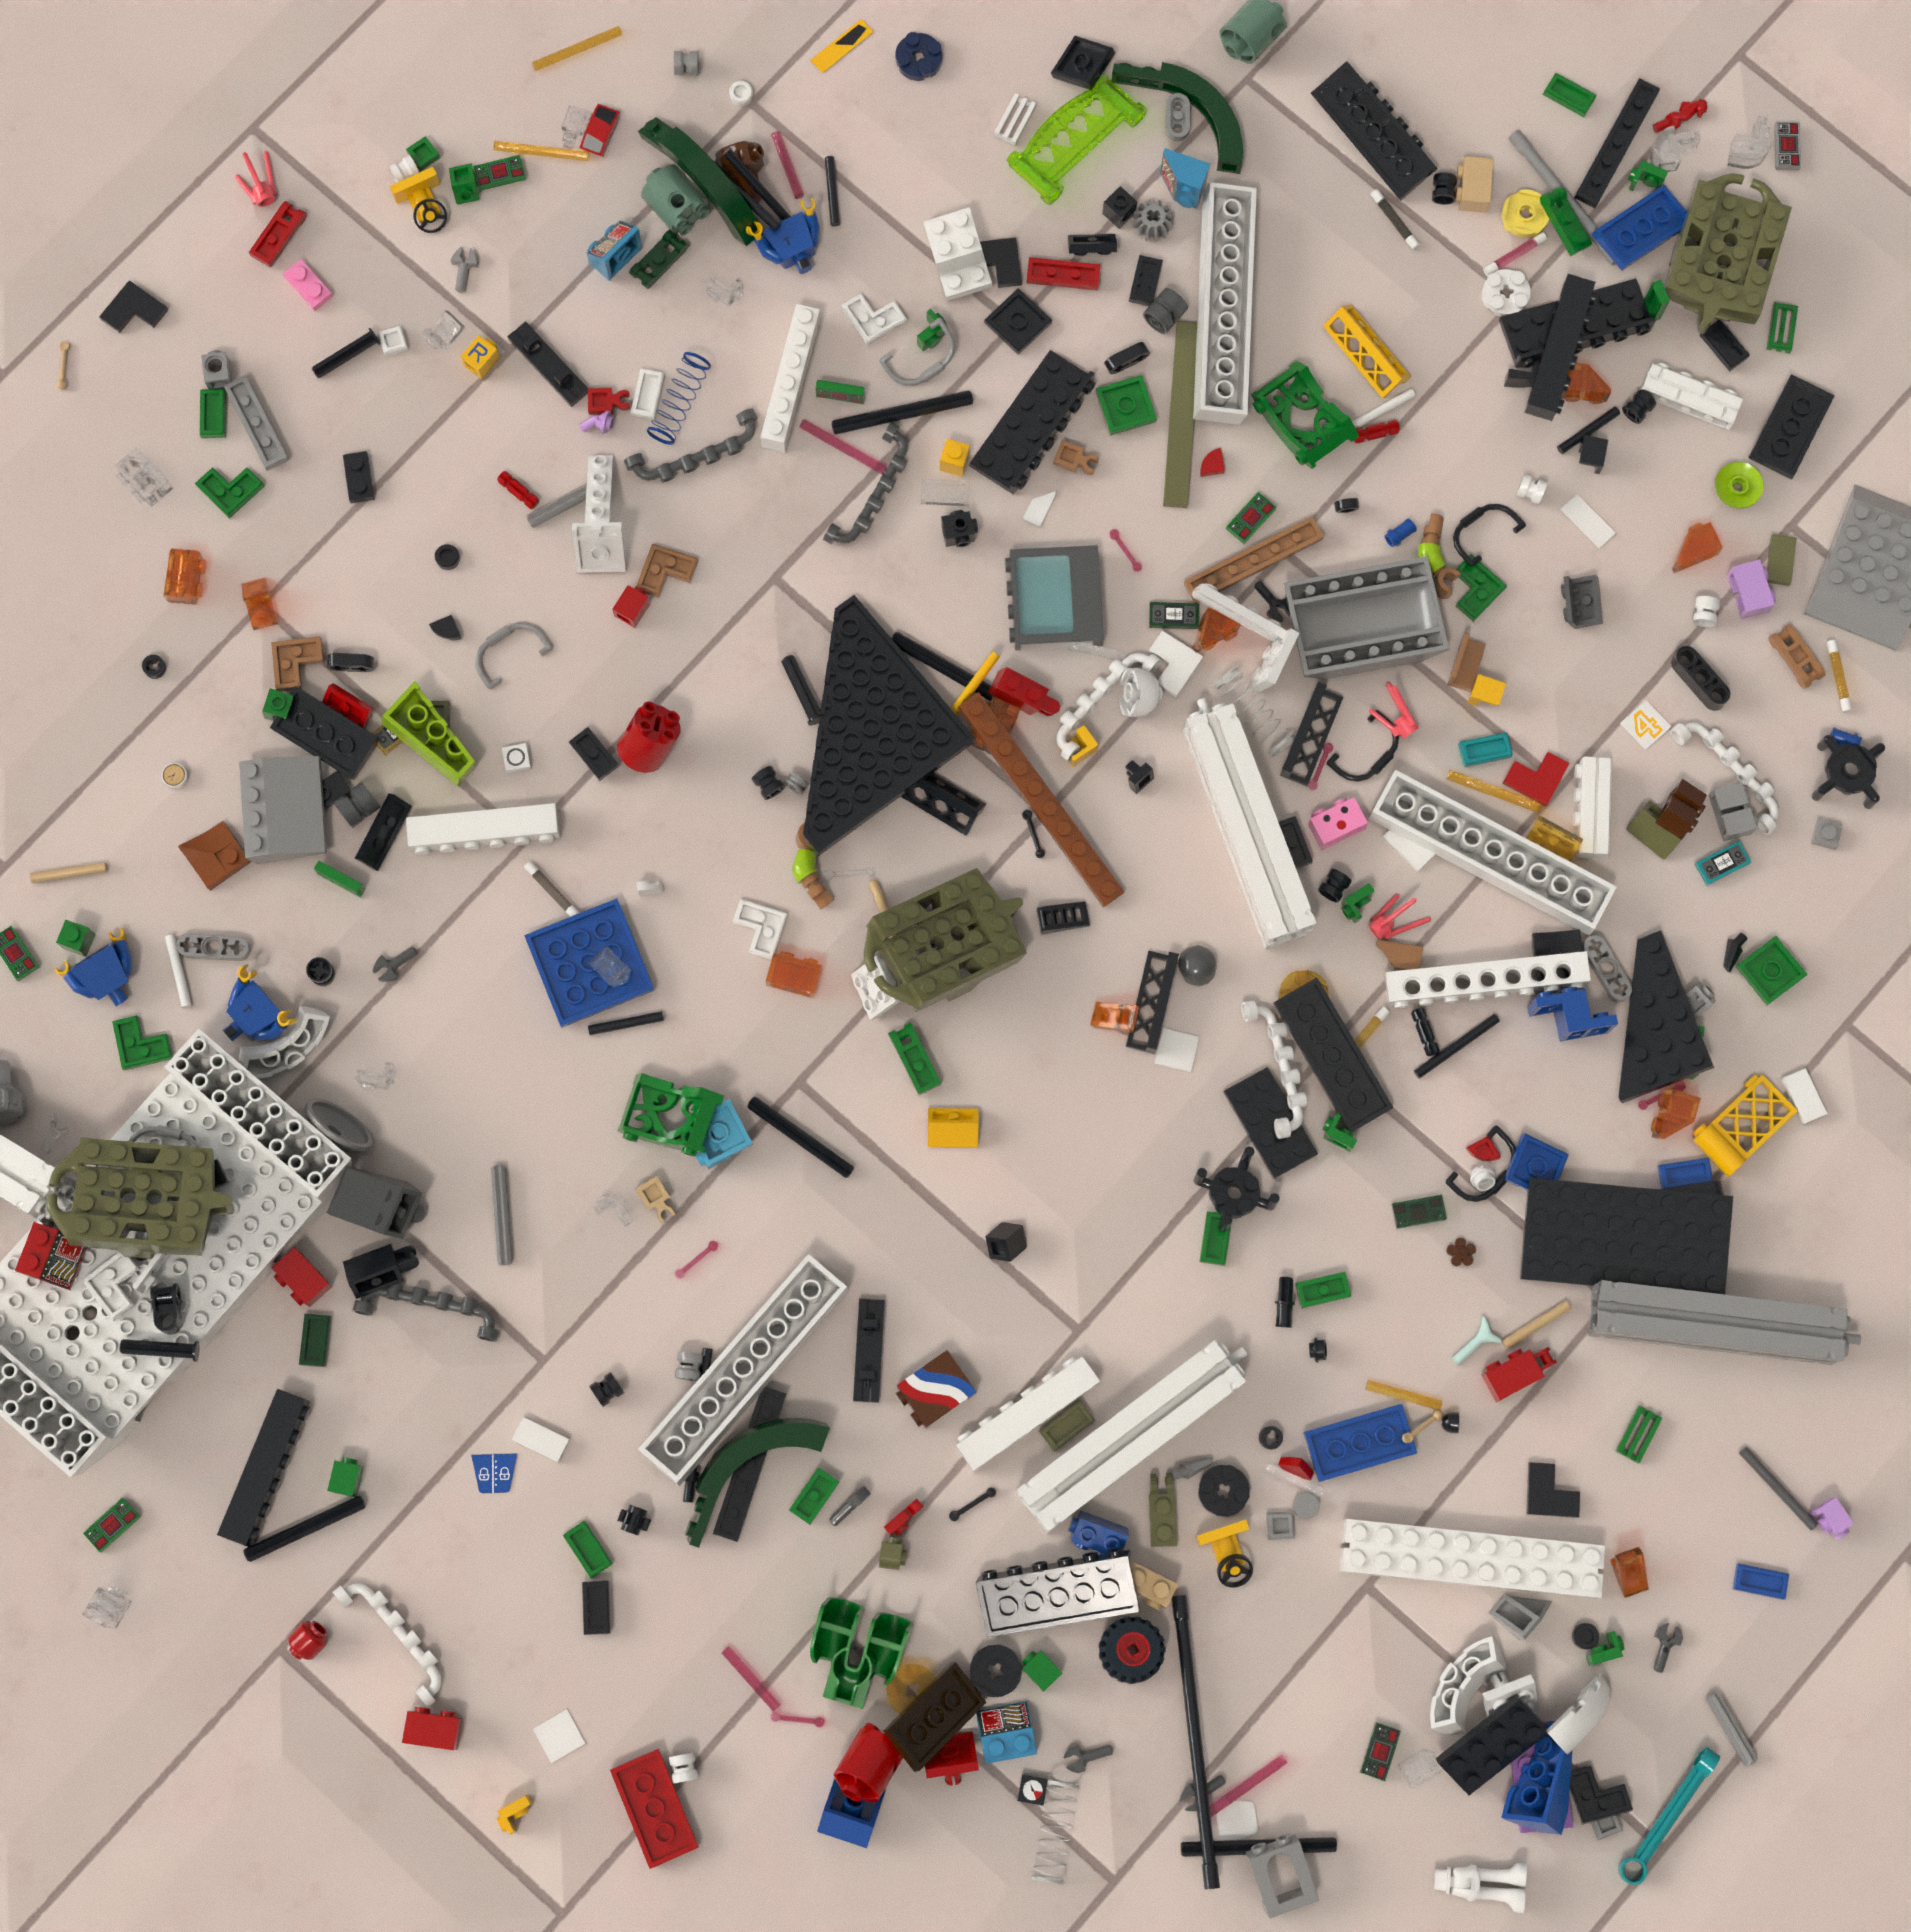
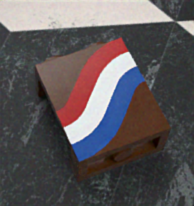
M946 1350L897 1385L899 1391L895 1394L904 1406L909 1404L913 1410V1413L910 1415L917 1426L923 1425L927 1429L932 1423L966 1399L969 1400L977 1392L948 1350Z

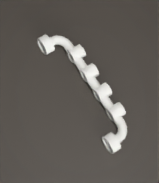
M1134 653L1127 656L1123 661L1117 658L1111 663L1108 670L1112 673L1106 679L1103 676H1099L1092 685L1095 691L1090 696L1086 693L1082 694L1076 702L1079 708L1074 713L1068 710L1061 717L1060 722L1063 725L1056 736L1057 745L1062 750L1061 757L1071 762V757L1080 752L1081 746L1072 740L1068 743L1066 741L1067 734L1073 731L1079 725L1081 719L1095 708L1097 702L1111 691L1113 685L1121 679L1123 672L1138 662L1143 664L1141 669H1146L1153 674L1162 662L1155 654L1148 656L1144 653Z
M1696 722L1685 725L1678 723L1670 730V734L1678 744L1684 745L1690 740L1691 732L1698 733L1702 737L1703 743L1719 755L1720 761L1736 773L1737 779L1753 791L1754 797L1768 807L1769 815L1763 813L1758 817L1757 828L1765 835L1773 832L1777 828L1775 822L1779 816L1778 804L1771 797L1775 793L1774 788L1767 782L1760 785L1754 779L1758 775L1756 769L1750 764L1743 767L1737 761L1741 757L1739 751L1732 746L1726 749L1720 743L1724 737L1718 729L1714 728L1709 731L1705 726Z
M1253 1000L1246 1001L1241 1005L1242 1016L1246 1022L1257 1020L1258 1015L1264 1016L1267 1020L1268 1036L1273 1041L1275 1048L1274 1057L1276 1062L1279 1063L1281 1070V1082L1286 1087L1288 1094L1287 1103L1293 1112V1119L1290 1122L1286 1117L1275 1119L1274 1130L1278 1139L1288 1138L1291 1136V1131L1298 1129L1302 1124V1108L1307 1106V1098L1304 1092L1297 1093L1295 1084L1300 1083V1074L1298 1069L1291 1070L1289 1061L1294 1058L1293 1049L1290 1045L1284 1046L1282 1037L1287 1036V1028L1284 1022H1277L1274 1012L1268 1007L1256 1005Z
M360 1583L351 1584L345 1589L340 1585L332 1593L345 1608L353 1602L351 1596L354 1594L364 1596L430 1676L431 1685L427 1689L422 1685L415 1693L428 1708L434 1704L436 1700L433 1697L440 1690L442 1683L441 1674L435 1666L438 1660L429 1650L425 1653L418 1645L422 1641L413 1630L407 1633L402 1627L405 1621L396 1610L391 1613L385 1605L389 1601L379 1590L374 1593L367 1585Z

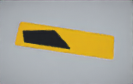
M860 19L813 57L811 62L821 73H824L872 34L873 30Z

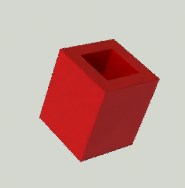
M627 585L612 609L614 617L636 628L650 606L648 593L640 587L635 586V588Z

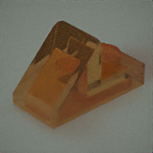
M266 578L242 583V597L247 605L253 630L278 624Z
M1096 1002L1090 1026L1097 1029L1116 1030L1128 1036L1134 1031L1139 1006Z
M1639 1547L1624 1551L1611 1559V1565L1624 1598L1649 1589L1644 1556Z

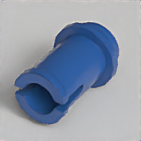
M1406 519L1393 530H1387V534L1384 537L1391 547H1398L1401 545V541L1415 533L1417 528L1412 520Z
M1833 727L1830 734L1840 746L1845 744L1859 746L1862 740L1858 733L1851 734Z

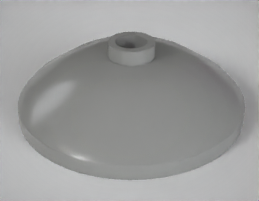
M318 1098L310 1099L305 1105V1113L309 1123L341 1150L361 1152L368 1150L372 1145V1136L366 1127L343 1108Z

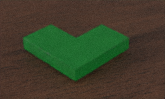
M213 467L195 482V485L229 519L265 487L264 483L247 467L230 483Z
M1472 554L1469 555L1471 559L1475 558ZM1464 560L1456 570L1461 573L1458 578L1471 589L1456 604V607L1474 622L1506 589L1507 585L1481 562L1471 567Z
M137 1015L112 1021L122 1070L125 1071L173 1058L167 1033L143 1039L140 1020Z

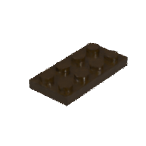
M952 1662L883 1732L911 1769L917 1772L987 1702L958 1664Z

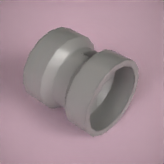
M674 51V75H683L684 73L699 75L698 51H690L689 53Z
M678 1352L677 1360L679 1367L675 1370V1378L698 1381L701 1376L699 1365L703 1362V1355Z

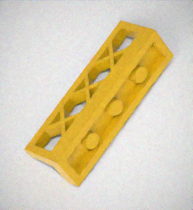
M1352 304L1342 306L1323 325L1381 398H1385L1398 385L1406 383L1411 378V375ZM1339 318L1345 324L1344 334L1337 333L1332 326ZM1350 337L1356 338L1360 342L1359 352L1352 351L1349 347ZM1364 356H1371L1375 360L1374 370H1368L1365 367ZM1379 374H1386L1392 381L1385 390L1379 384Z

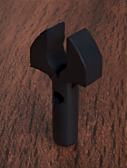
M1262 581L1254 585V588L1269 604V611H1267L1266 615L1270 619L1283 622L1284 618L1277 613V607L1284 609L1285 613L1290 617L1286 597L1283 600L1276 599Z

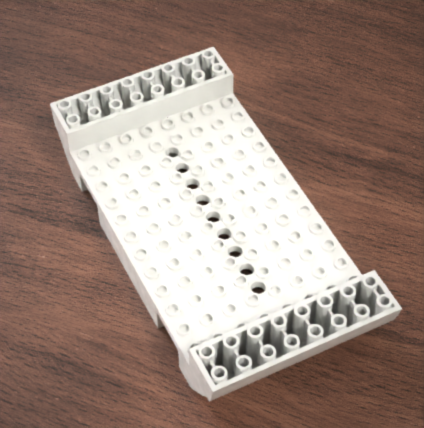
M200 1029L190 1037L164 1066L170 1072L168 1076L110 1139L128 1141L134 1133L148 1126L157 1127L162 1125L183 1130L185 1134L191 1136L197 1142L199 1147L213 1149L214 1160L218 1159L230 1182L215 1191L231 1196L235 1209L232 1213L213 1215L202 1256L171 1254L155 1276L157 1279L152 1286L157 1288L170 1287L173 1283L179 1284L182 1316L180 1331L173 1335H167L157 1329L153 1321L150 1289L148 1291L145 1290L142 1294L132 1288L152 1259L139 1261L137 1258L131 1257L140 1270L132 1275L129 1280L123 1282L120 1287L135 1306L115 1321L109 1318L81 1280L118 1253L117 1250L87 1247L71 1291L15 1271L30 1230L0 1262V1416L70 1478L83 1474L89 1467L120 1445L140 1423L135 1417L168 1380L175 1383L193 1363V1358L122 1354L119 1350L121 1340L194 1344L195 1341H199L200 1355L273 1272L272 1267L275 1265L273 1260L306 1223L312 1227L329 1208L346 1166H352L351 1158ZM147 1133L135 1141L192 1147L183 1139L177 1140L156 1135V1133ZM87 1165V1166H91V1167H104V1168H116V1169H128V1170H131V1168H124V1167H112V1166H100V1165ZM161 1171V1172H165V1173H177V1174L183 1173V1172H173V1171ZM74 1187V1192H73L72 1196H71L69 1199H67L68 1202L72 1203V1207H73L75 1187ZM104 1191L105 1196H114L115 1192ZM127 1193L123 1196L122 1200L124 1202H131L135 1199L136 1195L134 1193ZM153 1195L148 1202L150 1204H158L162 1197ZM180 1197L169 1198L170 1201H179ZM54 1221L48 1226L60 1230ZM130 1231L126 1237L149 1240L147 1232ZM94 1306L97 1309L96 1318L91 1321L86 1320L84 1316L85 1310L88 1307ZM169 1315L164 1318L163 1327L167 1328L172 1325L173 1316ZM72 1326H77L80 1331L79 1337L76 1340H69L67 1337V1331Z

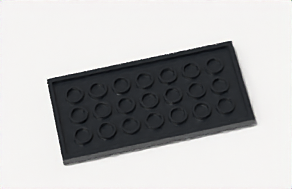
M1528 1178L1520 1279L1594 1286L1596 1283L1598 1284L1601 1280L1725 1294L1733 1196Z

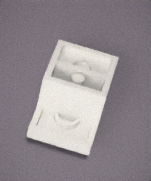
M970 207L924 221L947 301L993 287Z

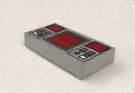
M1776 122L1774 125L1776 170H1800V122Z

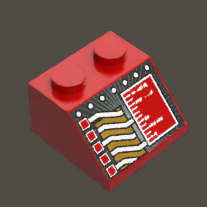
M33 1222L15 1271L71 1291L87 1247L69 1245L60 1230Z

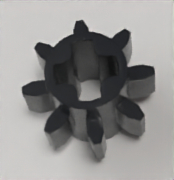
M629 1505L628 1510L621 1509L617 1521L622 1522L621 1530L639 1536L641 1530L647 1531L651 1519L645 1518L648 1511L633 1505Z

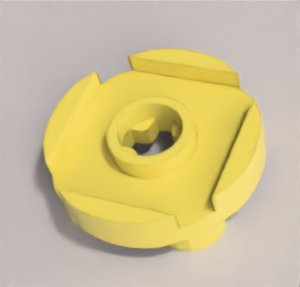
M1523 189L1517 191L1512 196L1510 195L1505 200L1501 211L1504 229L1522 238H1533L1542 232L1548 224L1549 217L1540 203L1541 194L1533 190ZM1527 209L1532 217L1523 218L1520 212Z

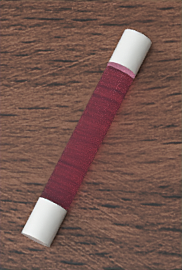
M1544 232L1539 233L1484 267L1485 275L1489 276L1491 273L1498 271L1547 240L1546 234Z

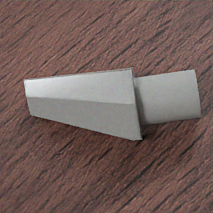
M1211 1458L1181 1463L1179 1468L1172 1471V1475L1176 1480L1180 1478L1189 1479L1209 1467L1213 1461Z

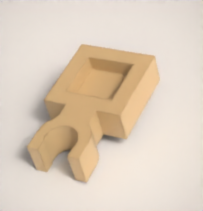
M657 1175L635 1188L648 1210L656 1207L657 1217L661 1223L664 1222L661 1216L663 1210H669L672 1216L676 1215L672 1207L664 1202L670 1198V1195Z

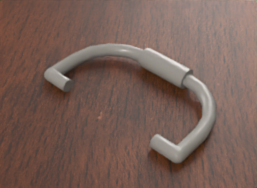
M942 318L936 319L929 326L933 330L939 325L946 334L949 341V351L946 358L922 373L921 377L914 380H905L898 377L888 365L887 361L893 358L889 352L879 362L895 382L904 386H915L922 382H928L945 370L944 367L952 360L954 355L955 340Z
M515 623L510 626H504L486 638V641L479 647L475 656V667L488 689L494 688L501 681L499 678H496L491 682L485 674L481 665L484 651L489 646L492 647L512 634V631L528 629L533 631L545 645L539 651L541 656L551 651L553 646L538 627L529 623Z
M162 1125L157 1127L148 1126L140 1129L128 1140V1142H135L142 1135L156 1133V1135L168 1138L183 1139L192 1147H199L197 1142L191 1136L185 1134L183 1130Z

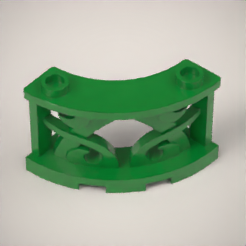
M1295 361L1289 365V369L1257 392L1251 393L1254 400L1252 405L1258 414L1264 416L1282 442L1294 454L1298 463L1302 466L1305 464L1313 469L1316 467L1315 463L1346 440L1354 441L1359 435L1350 417L1339 410L1332 402L1328 404L1320 396L1324 392L1314 379L1308 366ZM1295 377L1294 381L1287 390L1283 384L1289 381L1291 378ZM1278 389L1285 396V399L1274 395L1273 400L1278 405L1273 407L1268 403L1266 396ZM1302 395L1308 397L1309 400L1306 403L1300 402ZM1292 404L1301 410H1312L1314 408L1318 410L1314 417L1313 426L1315 431H1302L1290 427ZM1326 420L1328 424H1322L1323 430H1321L1319 421ZM1316 439H1320L1322 442L1316 445ZM1313 445L1314 448L1308 450L1305 446Z
M643 1073L636 1074L630 1097L617 1132L623 1134L622 1138L632 1142H637L640 1139L664 1147L681 1150L683 1154L696 1157L697 1153H705L706 1148L702 1147L715 1106L722 1104L724 1095L702 1087L683 1086V1088L675 1089L672 1082ZM642 1087L644 1104H635ZM663 1096L667 1097V1102L665 1104L661 1102V1098ZM679 1099H681V1110L688 1120L679 1128L668 1132L660 1120L658 1112H667L673 1109ZM694 1103L693 1107L690 1109L691 1111H693V1114H691L689 1112V1107L691 1104ZM633 1110H642L647 1113V1115L641 1114L634 1118L637 1121L644 1122L641 1128H634L628 1125ZM654 1129L659 1136L651 1134L654 1131Z

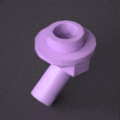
M607 410L600 415L591 416L580 423L579 426L583 432L596 426L602 434H605L607 430L611 431L614 417L611 416V411Z

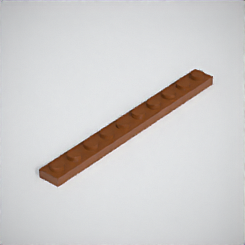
M976 693L959 705L958 709L1103 908L1125 893L980 693Z

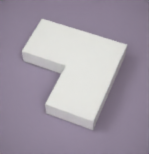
M862 293L841 305V309L866 346L907 323V318L895 300L874 312Z
M1161 631L1148 652L1155 654L1168 665L1158 679V682L1164 691L1177 698L1203 659L1202 655L1164 631Z
M740 899L733 924L756 931L749 950L750 955L773 961L788 913Z
M118 1252L81 1281L109 1318L115 1321L135 1306L120 1285L138 1272L140 1268L131 1257H125Z

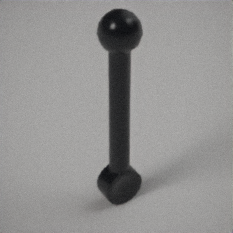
M1024 810L1022 817L1027 821L1036 847L1035 855L1037 858H1043L1045 852L1040 847L1031 820L1032 812Z
M990 1487L985 1494L958 1511H952L949 1514L950 1520L957 1521L959 1516L988 1497H994L996 1490Z

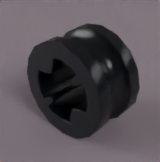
M149 655L144 658L142 669L149 678L158 679L165 674L166 665L160 656ZM159 662L157 664L159 666L157 671L150 669L149 664Z
M1274 1426L1265 1427L1259 1433V1442L1266 1449H1276L1283 1442L1282 1432ZM1274 1431L1276 1433L1274 1436L1278 1437L1277 1442H1272L1271 1445H1268L1266 1443L1268 1440H1264V1435Z

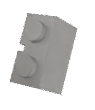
M1742 782L1714 789L1709 794L1723 842L1751 835L1757 829L1758 818L1756 813L1752 812L1751 807L1749 808L1748 803L1751 802V797L1748 789H1744Z

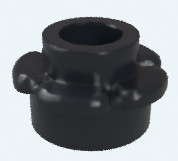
M1317 1337L1314 1338L1313 1343H1309L1310 1358H1315L1316 1363L1319 1360L1327 1359L1326 1340H1318Z

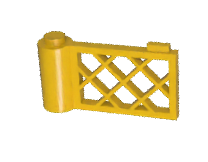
M1754 1074L1744 1084L1747 1089L1708 1126L1703 1123L1693 1132L1696 1137L1692 1141L1727 1177L1733 1174L1798 1111L1763 1074L1759 1077ZM1760 1083L1768 1090V1099L1756 1098L1755 1088ZM1751 1092V1098H1745ZM1740 1102H1751V1115L1738 1114V1104ZM1756 1103H1768V1116H1756ZM1773 1104H1781L1788 1113L1784 1117H1773ZM1731 1110L1734 1111V1114H1728V1113H1729ZM1723 1118L1734 1119V1131H1725L1718 1123ZM1739 1119L1751 1120V1132H1739ZM1756 1120L1768 1121L1769 1131L1767 1133H1756ZM1773 1121H1779V1122L1774 1126ZM1739 1136L1751 1137L1752 1147L1747 1152L1739 1145ZM1756 1137H1761V1139L1756 1143Z

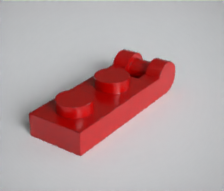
M284 201L250 249V256L271 267L299 225L304 223L307 213L301 209L296 210L291 203ZM289 216L292 219L288 222L285 220V217Z

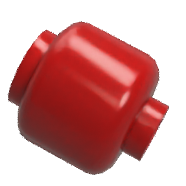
M317 1621L302 1622L288 1638L291 1647L289 1649L290 1653L299 1660L302 1658L313 1660L327 1645L326 1636L328 1634L326 1629Z

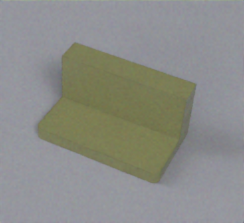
M1649 801L1626 829L1660 858L1665 860L1688 832L1679 839L1655 822L1662 809L1652 801Z

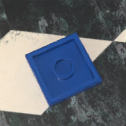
M1524 1133L1521 1135L1503 1180L1526 1191L1528 1178L1559 1180L1569 1154Z

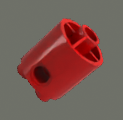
M650 701L645 702L637 709L617 743L618 755L626 766L641 773H651L661 767L681 733L680 717L677 712L670 711Z
M866 1723L858 1731L833 1776L843 1794L849 1799L856 1802L860 1800L878 1802L903 1757L884 1733L880 1732L875 1725Z

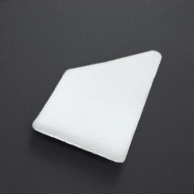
M1054 491L1032 499L1023 519L1041 526L1056 492Z

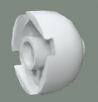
M1127 668L1123 672L1119 686H1123V695L1118 694L1119 707L1122 714L1128 717H1141L1152 713L1163 695L1162 688L1159 686L1155 675L1141 668Z

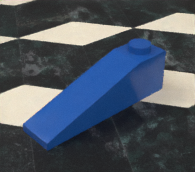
M1549 1721V1723L1547 1724L1548 1728H1549L1555 1721ZM1547 1734L1536 1743L1534 1747L1535 1753L1529 1764H1524L1521 1769L1523 1774L1516 1786H1511L1501 1818L1537 1832L1562 1835L1569 1806L1572 1751L1567 1755L1553 1738Z

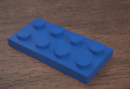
M1662 185L1596 229L1592 236L1623 271L1680 233L1687 211L1666 186Z
M1402 1404L1303 1433L1318 1482L1417 1454L1414 1440L1408 1444L1402 1440L1403 1434L1411 1433Z

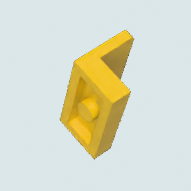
M928 1108V1147L977 1148L978 1108Z

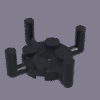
M1826 735L1817 744V748L1820 751H1825L1829 748L1832 752L1825 765L1828 780L1812 793V799L1819 801L1833 788L1845 795L1864 792L1868 798L1864 801L1863 805L1866 809H1871L1880 800L1879 794L1871 784L1876 777V758L1885 751V745L1878 743L1870 750L1860 745L1845 744L1839 746L1831 735ZM1852 763L1856 765L1858 769L1857 774H1849L1845 768L1846 764Z
M1250 1146L1245 1148L1238 1167L1222 1169L1213 1180L1206 1178V1169L1199 1168L1193 1181L1196 1185L1209 1189V1198L1215 1210L1222 1215L1218 1225V1229L1221 1232L1228 1230L1232 1219L1250 1214L1256 1206L1272 1211L1279 1202L1280 1197L1276 1193L1271 1194L1269 1199L1260 1197L1259 1181L1247 1171L1255 1152ZM1232 1187L1238 1188L1241 1192V1197L1238 1199L1231 1198L1228 1194V1189Z

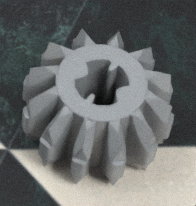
M1150 199L1147 201V206L1141 203L1138 207L1139 211H1135L1133 214L1135 219L1133 227L1138 228L1137 235L1145 234L1146 241L1149 240V237H1153L1155 242L1158 241L1159 235L1165 238L1167 231H1170L1173 225L1171 223L1173 214L1168 213V205L1161 207L1160 200L1156 202V205H1153Z

